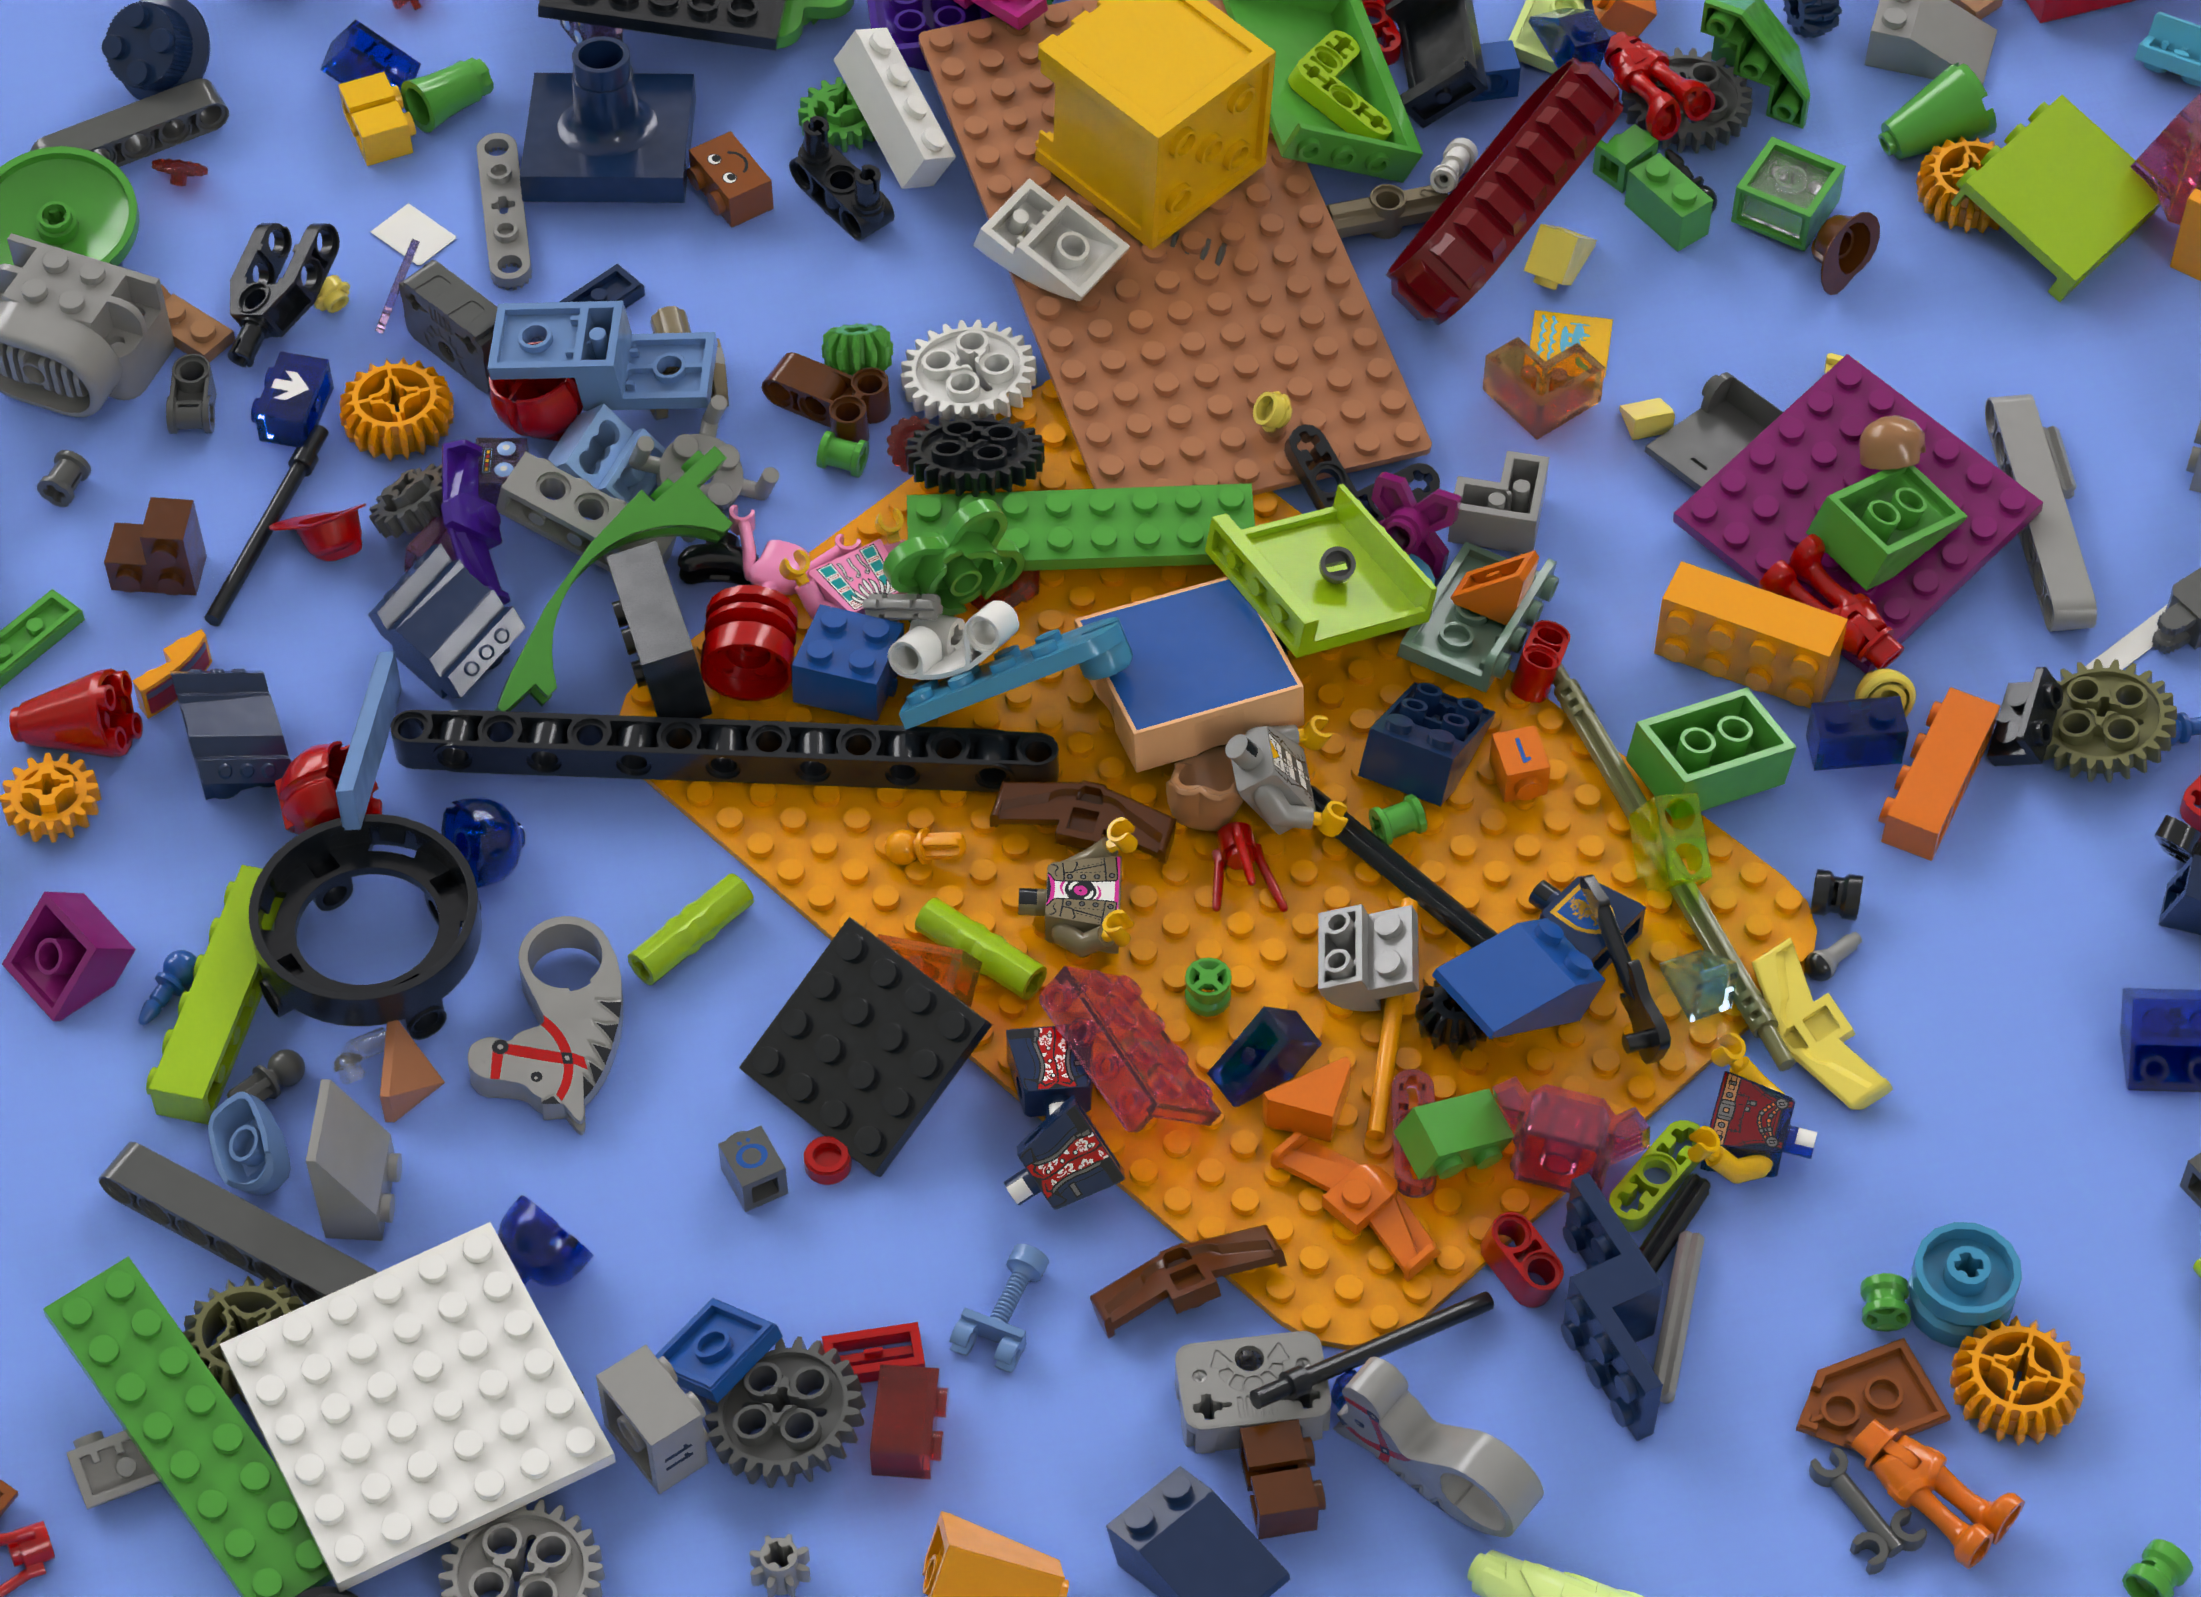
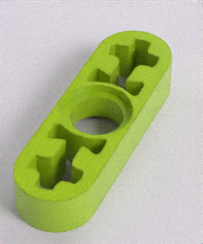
M1679 1120L1671 1123L1612 1190L1609 1196V1204L1628 1232H1635L1644 1228L1700 1163L1692 1162L1689 1159L1688 1149L1692 1146L1688 1145L1679 1151L1676 1160L1672 1157L1676 1142L1681 1144L1685 1140L1690 1141L1689 1135L1700 1128L1698 1124L1688 1120ZM1650 1168H1661L1669 1174L1670 1179L1663 1184H1654L1649 1182L1643 1173ZM1638 1191L1642 1195L1639 1199L1638 1209L1632 1208L1628 1212L1622 1211V1205L1629 1206L1636 1199Z

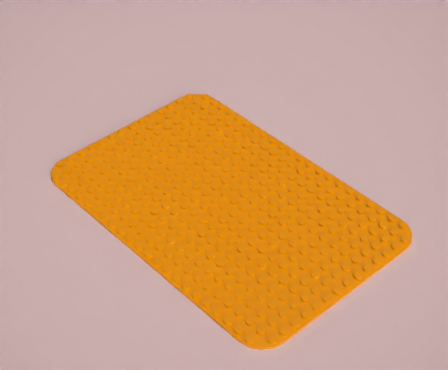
M1049 379L1043 385L1032 390V397H1023V408L1010 406L1011 424L1023 421L1025 422V428L1034 427L1035 435L1042 436L1045 456L1043 471L1037 472V478L1035 480L1026 479V486L1024 487L1012 484L1011 492L1094 489L1052 380ZM1000 413L995 415L998 421L1006 417ZM912 476L810 551V562L834 547L835 538L838 534H844V546L854 545L857 539H861V547L878 539H881L884 545L887 544V537L877 532L875 520L878 514L881 513L885 526L889 528L896 527V521L893 517L894 508L899 509L904 518L903 525L898 531L900 540H908L907 495L941 494L939 493V486L926 489L925 481L915 482L914 476ZM1001 488L996 489V492H1007ZM950 489L943 494H955V490ZM1273 491L1253 495L1255 526L1302 514ZM1216 564L1022 571L1019 577L1008 587L993 593L986 600L982 595L978 596L975 600L964 604L968 611L954 617L963 619L966 624L969 618L992 601H1003L1009 604L1016 612L1019 621L1018 631L989 657L979 663L980 666L995 660L993 655L1007 647L1018 645L1020 650L1035 645V638L1051 630L1059 629L1061 634L1074 630V619L1227 576ZM798 594L785 596L792 601L798 612L797 640L794 646L796 657L812 623V619ZM899 620L900 623H904L905 635L909 631L910 623L908 620ZM1410 627L1296 658L1290 650L1288 651L1287 658L1304 686L1305 725L1297 728H1304L1312 717L1322 715L1327 717L1329 722L1320 732L1333 734L1327 743L1316 751L1306 748L1302 742H1299V746L1305 752L1311 785L1318 788L1331 800L1344 803L1347 806V812L1373 833L1369 821V810L1376 806L1384 809L1403 802V798L1409 794L1358 776L1369 730L1414 682L1436 685L1443 693L1459 699H1474L1480 702L1484 708L1496 712L1490 727L1457 788L1442 806L1419 799L1425 812L1427 830L1421 834L1413 831L1394 838L1393 843L1389 846L1498 934L1517 923L1538 920L1542 911L1529 903V897L1536 885L1542 880H1546L1562 892L1577 877L1593 874L1600 884L1645 906L1642 934L1627 949L1632 961L1637 959L1640 961L1651 997L1669 1029L1671 1036L1670 1048L1660 1061L1646 1064L1642 1060L1639 1051L1627 1054L1623 1048L1622 1036L1634 1032L1629 1015L1620 1000L1619 994L1624 993L1613 962L1601 973L1606 981L1580 1021L1493 1039L1487 1037L1486 1041L1477 1040L1472 1052L1463 1045H1460L1455 1053L1452 1054L1449 1045L1446 1044L1434 1050L1431 1043L1432 1037L1421 1038L1417 1018H1415V1008L1418 1001H1420V993L1424 986H1434L1436 979L1432 974L1436 968L1472 949V947L1418 904L1419 991L1405 994L1385 1137L1382 1140H1372L1366 1136L1386 998L1381 999V1010L1363 1012L1338 1007L1322 996L1318 990V913L1362 904L1367 913L1371 914L1399 908L1400 901L1410 897L1336 837H1329L1323 834L1317 825H1312L1311 829L1292 828L1279 835L1245 800L1229 822H1244L1252 827L1255 843L1261 844L1264 858L1288 906L1286 912L1279 910L1255 861L1252 864L1256 878L1254 886L1248 885L1243 869L1234 870L1228 864L1224 865L1221 909L1218 912L1213 911L1214 861L1212 851L1219 847L1218 831L1195 830L1187 828L1176 821L1174 841L1166 865L1158 862V858L1138 849L1131 853H1124L1118 849L1117 856H1122L1120 910L1126 912L1134 922L1132 928L1125 929L1131 936L1130 942L1125 947H1119L1118 954L1098 951L1086 957H1078L1061 946L1045 940V916L1019 915L1018 903L1019 888L1046 889L1048 865L1053 862H1061L1084 850L1055 844V832L1058 825L999 824L998 827H990V815L998 792L643 779L831 941L847 919L851 917L993 1024L971 1053L969 1059L1019 1102L1020 1100L1007 1062L1006 1030L1095 1023L1096 1057L1091 1110L1086 1113L1124 1169L1125 1179L1116 1185L1184 1243L1267 1225L1284 1253L1287 1266L1279 1268L1277 1264H1272L1224 1277L1282 1327L1291 1332L1309 1331L1314 1333L1320 1339L1322 1346L1348 1350L1432 1314L1487 1265L1481 1254L1480 1245L1493 1221L1500 1214L1516 1212L1526 1217L1532 1224L1570 1190L1572 1179L1593 1170L1713 1062L1711 1060L1712 1051L1722 1046L1719 1043L1720 1037L1728 1033H1736L1742 1036L1749 1030V1026L1736 1007L1733 998L1564 710L1548 698L1540 703H1531L1518 698L1510 688L1514 673L1509 669L1502 680L1495 677L1485 693L1397 656L1400 643ZM704 630L691 639L699 669L702 644L705 640ZM1079 664L917 725L922 727L997 729L1011 732L1048 734L1055 739L1059 749V778L1057 782H1081L1085 780L1103 784L1110 790L1173 817L1167 804L1166 782L1170 780L1174 770V763L1178 761L1136 773L1115 732L1114 720L1110 711L1097 697L1090 681L1083 676ZM898 675L896 678L898 679L896 694L894 697L888 696L878 721L793 702L792 682L786 691L774 698L761 701H740L722 696L709 688L703 680L713 714L702 717V719L904 726L899 712L906 701V697L910 692H913L912 686L922 680L905 678ZM636 683L625 696L620 716L657 717L647 685L638 688ZM1535 725L1551 767L1548 792L1546 795L1537 796L1531 800L1504 802L1489 762L1492 733ZM1618 752L1759 991L1761 992L1751 962L1790 937L1805 974V960L1815 950L1817 928L1813 916L1810 914L1811 910L1807 900L1786 877L1701 813L1697 812L1673 820L1627 762L1626 757ZM928 828L932 833L959 832L963 834L966 852L959 859L933 860L929 865L921 864L918 858L910 864L897 865L887 857L885 842L892 832L899 829L910 830L917 835L920 829ZM932 898H938L971 920L985 925L990 932L1002 936L1009 944L1047 968V975L1039 991L1029 1000H1024L991 978L977 973L971 965L959 961L952 953L916 931L915 921L922 907ZM1201 958L1219 959L1231 971L1230 1004L1224 1012L1216 1016L1205 1017L1197 1015L1186 1005V971L1194 961ZM1202 989V991H1205V992H1213V991H1215L1214 989H1213L1212 991H1211V990H1204V989ZM1347 1056L1351 1062L1349 1091L1332 1141L1327 1142L1312 1137L1308 1138L1360 1165L1367 1163L1377 1165L1398 1182L1397 1192L1435 1242L1441 1253L1407 1282L1404 1279V1273L1369 1225L1355 1235L1322 1207V1196L1326 1191L1282 1168L1278 1170L1273 1168L1270 1164L1272 1152L1290 1137L1293 1132L1265 1124L1262 1119L1264 1092ZM1490 1089L1515 1136L1501 1152L1503 1155L1502 1159L1485 1169H1477L1476 1165L1464 1168L1458 1174L1447 1179H1440L1437 1175L1418 1180L1393 1131L1413 1107ZM1038 1116L1041 1121L1045 1120V1116ZM1498 1235L1500 1241L1506 1246L1513 1241L1506 1235Z

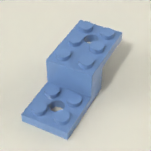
M623 301L498 304L487 369L491 380L575 378L584 411H588L603 403L611 410L707 408L711 400L718 342L715 332L632 334ZM541 336L546 338L539 344H528L534 337ZM668 367L680 368L678 372L672 375L662 374Z

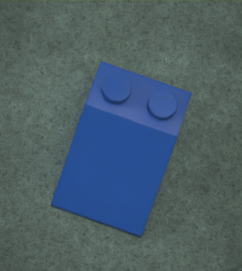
M1548 918L1517 923L1439 966L1432 974L1437 982L1489 1039L1580 1021L1606 981L1593 967L1590 958L1579 952L1564 936L1563 930Z

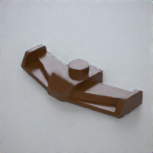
M1085 780L1081 782L1003 781L990 815V827H998L999 824L1058 825L1055 832V844L1086 850L1104 838L1105 835L1107 836V828L1113 820L1123 817L1135 826V831L1131 834L1138 840L1136 849L1158 858V862L1166 865L1174 841L1177 819L1110 790L1106 785Z
M1261 1225L1190 1243H1180L1162 1250L1154 1258L1091 1295L1090 1301L1097 1319L1109 1339L1115 1335V1329L1168 1298L1176 1314L1191 1308H1197L1205 1302L1220 1297L1221 1293L1215 1278L1272 1264H1277L1281 1268L1287 1266L1281 1247L1268 1226Z

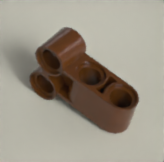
M790 352L783 356L762 382L761 386L764 395L773 404L830 427L831 432H835V436L857 443L860 440L869 441L868 423L873 424L884 421L891 412L888 376L878 368H863L852 376L800 354Z

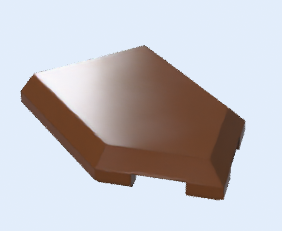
M1905 1338L1817 1370L1796 1431L1855 1451L1851 1448L1852 1442L1874 1419L1890 1431L1897 1427L1902 1431L1901 1436H1911L1950 1421L1951 1416Z

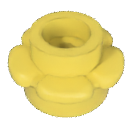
M337 275L326 277L314 303L315 308L321 311L327 310L329 313H335L344 308L349 302V283L342 282Z
M1279 391L1273 393L1264 392L1258 397L1253 408L1255 422L1262 425V428L1270 433L1275 432L1276 428L1281 429L1287 425L1292 416L1289 397L1286 394H1281Z

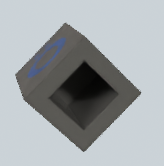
M762 1126L749 1131L736 1132L726 1141L718 1144L721 1170L745 1212L788 1194L786 1168Z

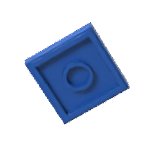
M712 1298L655 1356L657 1359L664 1356L670 1362L678 1377V1382L676 1383L680 1387L718 1403L783 1336L777 1324Z

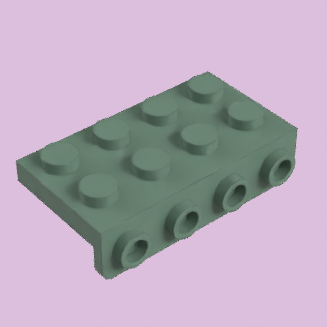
M1465 542L1437 585L1436 598L1429 622L1410 627L1400 643L1397 656L1486 693L1495 677L1502 680L1512 659L1511 651L1519 653L1528 632V629H1526L1527 625L1533 627L1539 620L1544 606L1542 601H1551L1559 583V578L1553 576L1557 561L1548 558L1540 572L1536 570L1531 587L1508 624L1504 625L1455 605L1450 598L1466 572L1507 559Z

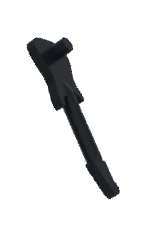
M1593 874L1580 877L1581 890L1586 895L1593 916L1596 917L1597 924L1624 990V993L1619 994L1620 1000L1629 1015L1634 1033L1622 1036L1623 1048L1627 1054L1639 1051L1642 1060L1646 1064L1658 1062L1664 1058L1670 1048L1671 1036L1668 1026L1651 997L1640 961L1638 959L1632 961L1616 918L1610 908L1609 897Z

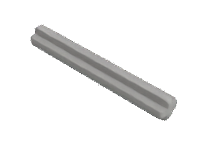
M1683 1231L1679 1234L1653 1371L1663 1384L1660 1401L1666 1404L1673 1402L1675 1399L1705 1240L1700 1233H1692L1690 1231Z

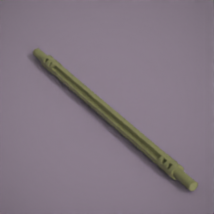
M1561 663L1553 682L1555 697L1560 702L1569 721L1583 741L1733 998L1736 1007L1741 1012L1746 1024H1748L1753 1036L1762 1040L1779 1071L1790 1069L1795 1064V1059L1776 1029L1778 1027L1777 1019L1771 1013V1009L1764 1001L1761 992L1754 984L1598 719L1595 710L1588 702V698L1581 690L1578 681L1569 677Z

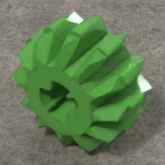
M871 323L843 324L841 327H833L823 334V344L821 345L822 358H824V363L827 366L849 375H854L863 368L873 367L885 371L892 365L893 342L890 339V332L881 325L873 326Z

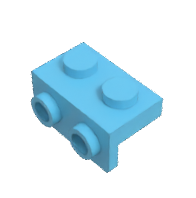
M2158 12L2154 16L2149 34L2139 44L2134 59L2144 62V67L2158 73L2170 71L2181 75V79L2188 84L2201 86V26L2163 12Z

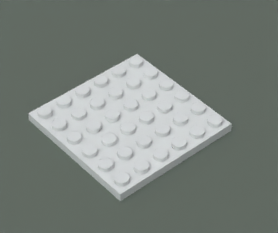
M491 1222L220 1344L222 1354L339 1592L347 1590L616 1463L615 1454Z

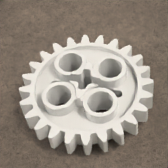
M979 319L975 321L973 327H967L963 320H959L958 329L953 330L947 324H943V333L941 334L931 330L927 331L928 342L916 339V350H907V361L901 362L902 389L905 391L906 401L913 402L915 412L924 410L925 419L928 421L939 415V418L948 421L951 419L955 420V415H960L963 419H970L972 414H977L979 419L986 418L990 414H994L995 417V414L998 413L1010 417V406L1023 408V397H1032V386L1037 385L1036 357L1033 356L1032 346L1024 344L1023 335L1013 337L1011 327L998 332L997 322L991 323L987 328H982V323Z

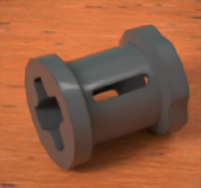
M61 450L54 457L55 465L48 476H44L37 484V490L44 499L53 505L67 507L74 499V490L80 481H84L89 477L91 467L81 455L73 451Z

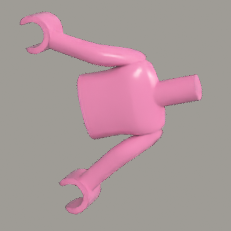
M732 505L729 509V520L733 523L730 530L734 534L739 535L741 539L745 579L750 581L752 585L774 589L781 594H797L794 589L797 586L795 580L785 579L780 574L779 565L784 558H787L790 566L795 570H799V565L795 561L793 553L799 549L805 551L808 556L809 553L796 544L782 540H770L767 542L761 557L756 561V546L753 531L755 530V510L752 509L746 517H738V505ZM838 534L835 538V546L812 560L809 569L805 573L808 576V571L861 548V539H857V542L852 546H844V534Z

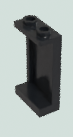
M1393 0L1385 5L1386 14L1397 23L1401 36L1409 90L1402 93L1400 97L1407 115L1417 124L1425 128L1488 89L1472 0Z

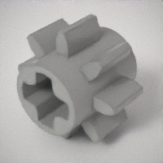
M788 1534L785 1538L773 1539L767 1535L761 1550H751L749 1553L751 1565L754 1567L750 1572L751 1583L753 1586L764 1584L768 1597L785 1594L795 1597V1589L799 1582H810L811 1580L810 1568L806 1566L810 1561L808 1547L797 1549L793 1543L792 1534Z

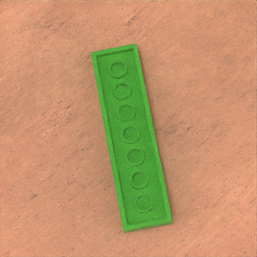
M1252 483L996 492L994 496L986 492L980 493L978 497H973L971 493H963L961 496H956L955 494L907 495L908 539L915 537H938L943 533L952 516L963 506L981 499L995 501L1008 521L1007 529L1001 539H1009L1016 544L1025 559L1023 571L1215 564V562L1205 552L1212 517L1227 513L1241 530L1255 526Z
M129 1256L43 1308L49 1323L241 1597H295L308 1589L323 1586L333 1579L278 1466Z

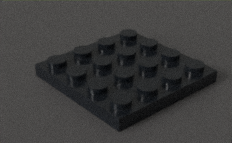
M849 917L739 1068L823 1135L835 1137L847 1146L851 1157L874 1175L881 1177L993 1024L860 923Z

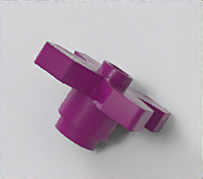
M1382 472L1375 480L1371 497L1373 503L1385 517L1384 520L1378 523L1385 528L1386 532L1408 555L1418 556L1429 565L1435 579H1438L1445 572L1449 550L1435 531L1455 523L1458 518L1462 497L1438 488L1417 503L1406 478Z

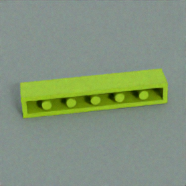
M241 865L235 882L230 881L226 887L224 909L220 918H214L211 923L209 945L205 954H200L196 959L192 986L189 992H183L180 998L177 1022L174 1029L167 1030L162 1044L163 1055L158 1067H153L150 1070L147 1078L146 1091L148 1095H151L156 1115L208 1125L211 1114L218 1106L263 994L259 985V981L262 980L261 970L257 962L249 926L250 898L257 878L263 870L262 868ZM275 897L270 913H264L262 919V928L264 930L274 931L277 912L283 898Z

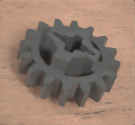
M431 464L424 471L420 467L416 470H408L402 473L396 482L383 489L381 495L376 498L378 504L370 507L372 514L369 518L384 538L390 535L398 538L404 531L408 535L413 532H420L426 529L428 524L436 517L442 515V464L437 468L434 464Z

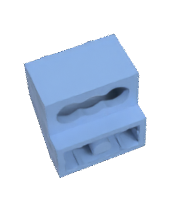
M603 403L577 415L547 460L558 469L573 477L588 481L601 492L629 503L641 489L649 495L657 482L656 474L634 469L629 464V458L638 439L641 436H649L653 439L654 448L650 454L651 456L661 458L666 449L644 428L633 432Z

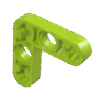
M1338 30L1331 31L1299 60L1288 77V83L1298 95L1347 133L1385 141L1392 131L1389 119L1338 79L1349 69L1359 54L1360 47L1357 41L1347 33Z

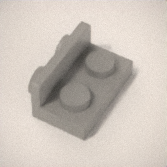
M124 1429L104 1438L102 1431L88 1434L73 1441L75 1449L66 1452L87 1510L160 1482Z

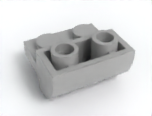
M1362 904L1318 913V990L1327 1001L1338 1007L1353 1011L1381 1010V999L1419 991L1418 914L1412 905L1371 914L1367 913Z

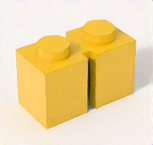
M385 72L338 84L343 114L353 136L356 138V143L367 166L413 153L411 136L416 135L413 118L409 111L403 113L404 103L401 92L397 85L391 87Z

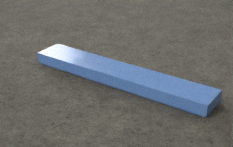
M395 651L379 652V655H377L336 789L342 827L345 830H360L390 732V725L402 691Z

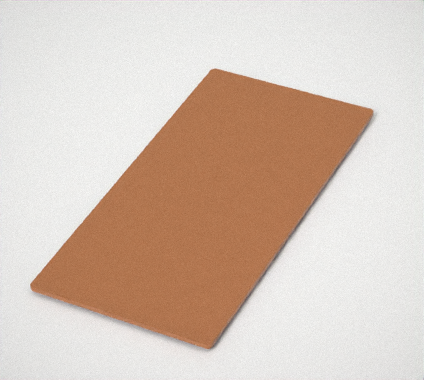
M1070 0L1047 5L1048 11L1021 30L994 16L923 31L919 34V46L988 220L1030 178L1058 201L1065 195L1130 245L1129 250L1081 301L1072 300L1046 291L1009 271L1094 489L1252 483V494L1257 495L1300 485L1302 483L1289 463L1284 448L1285 442L1292 431L1298 426L1305 424L1313 425L1321 430L1346 473L1424 456L1430 453L1432 442L1307 162L1281 157L1270 126L1266 164L1179 229V237L1174 248L1170 247L1173 237L1171 235L1151 250L1035 160V149L1037 148L1035 142L1039 139V131L1043 130L1046 133L1051 131L1054 134L1055 83L1041 73V61L1038 59V44L1052 34L1058 36L1071 27L1072 19L1085 10L1090 13L1098 7L1097 1L1099 0ZM1207 0L1228 15L1222 0ZM1209 238L1211 239L1210 249L1205 259L1201 260L1202 249L1206 246V240ZM1224 242L1227 244L1226 252L1221 264L1218 266L1215 263L1216 256ZM1279 391L1281 394H1286L1289 397L1292 416L1288 424L1281 429L1276 428V431L1272 433L1266 432L1262 425L1255 422L1253 408L1258 397L1264 392L1273 393ZM1302 440L1297 445L1300 451L1307 449L1309 453L1314 447L1311 442L1304 443ZM1320 459L1316 464L1313 461L1308 467L1309 470H1312L1319 463L1324 462L1323 459ZM1321 473L1316 476V481L1333 476L1328 473Z

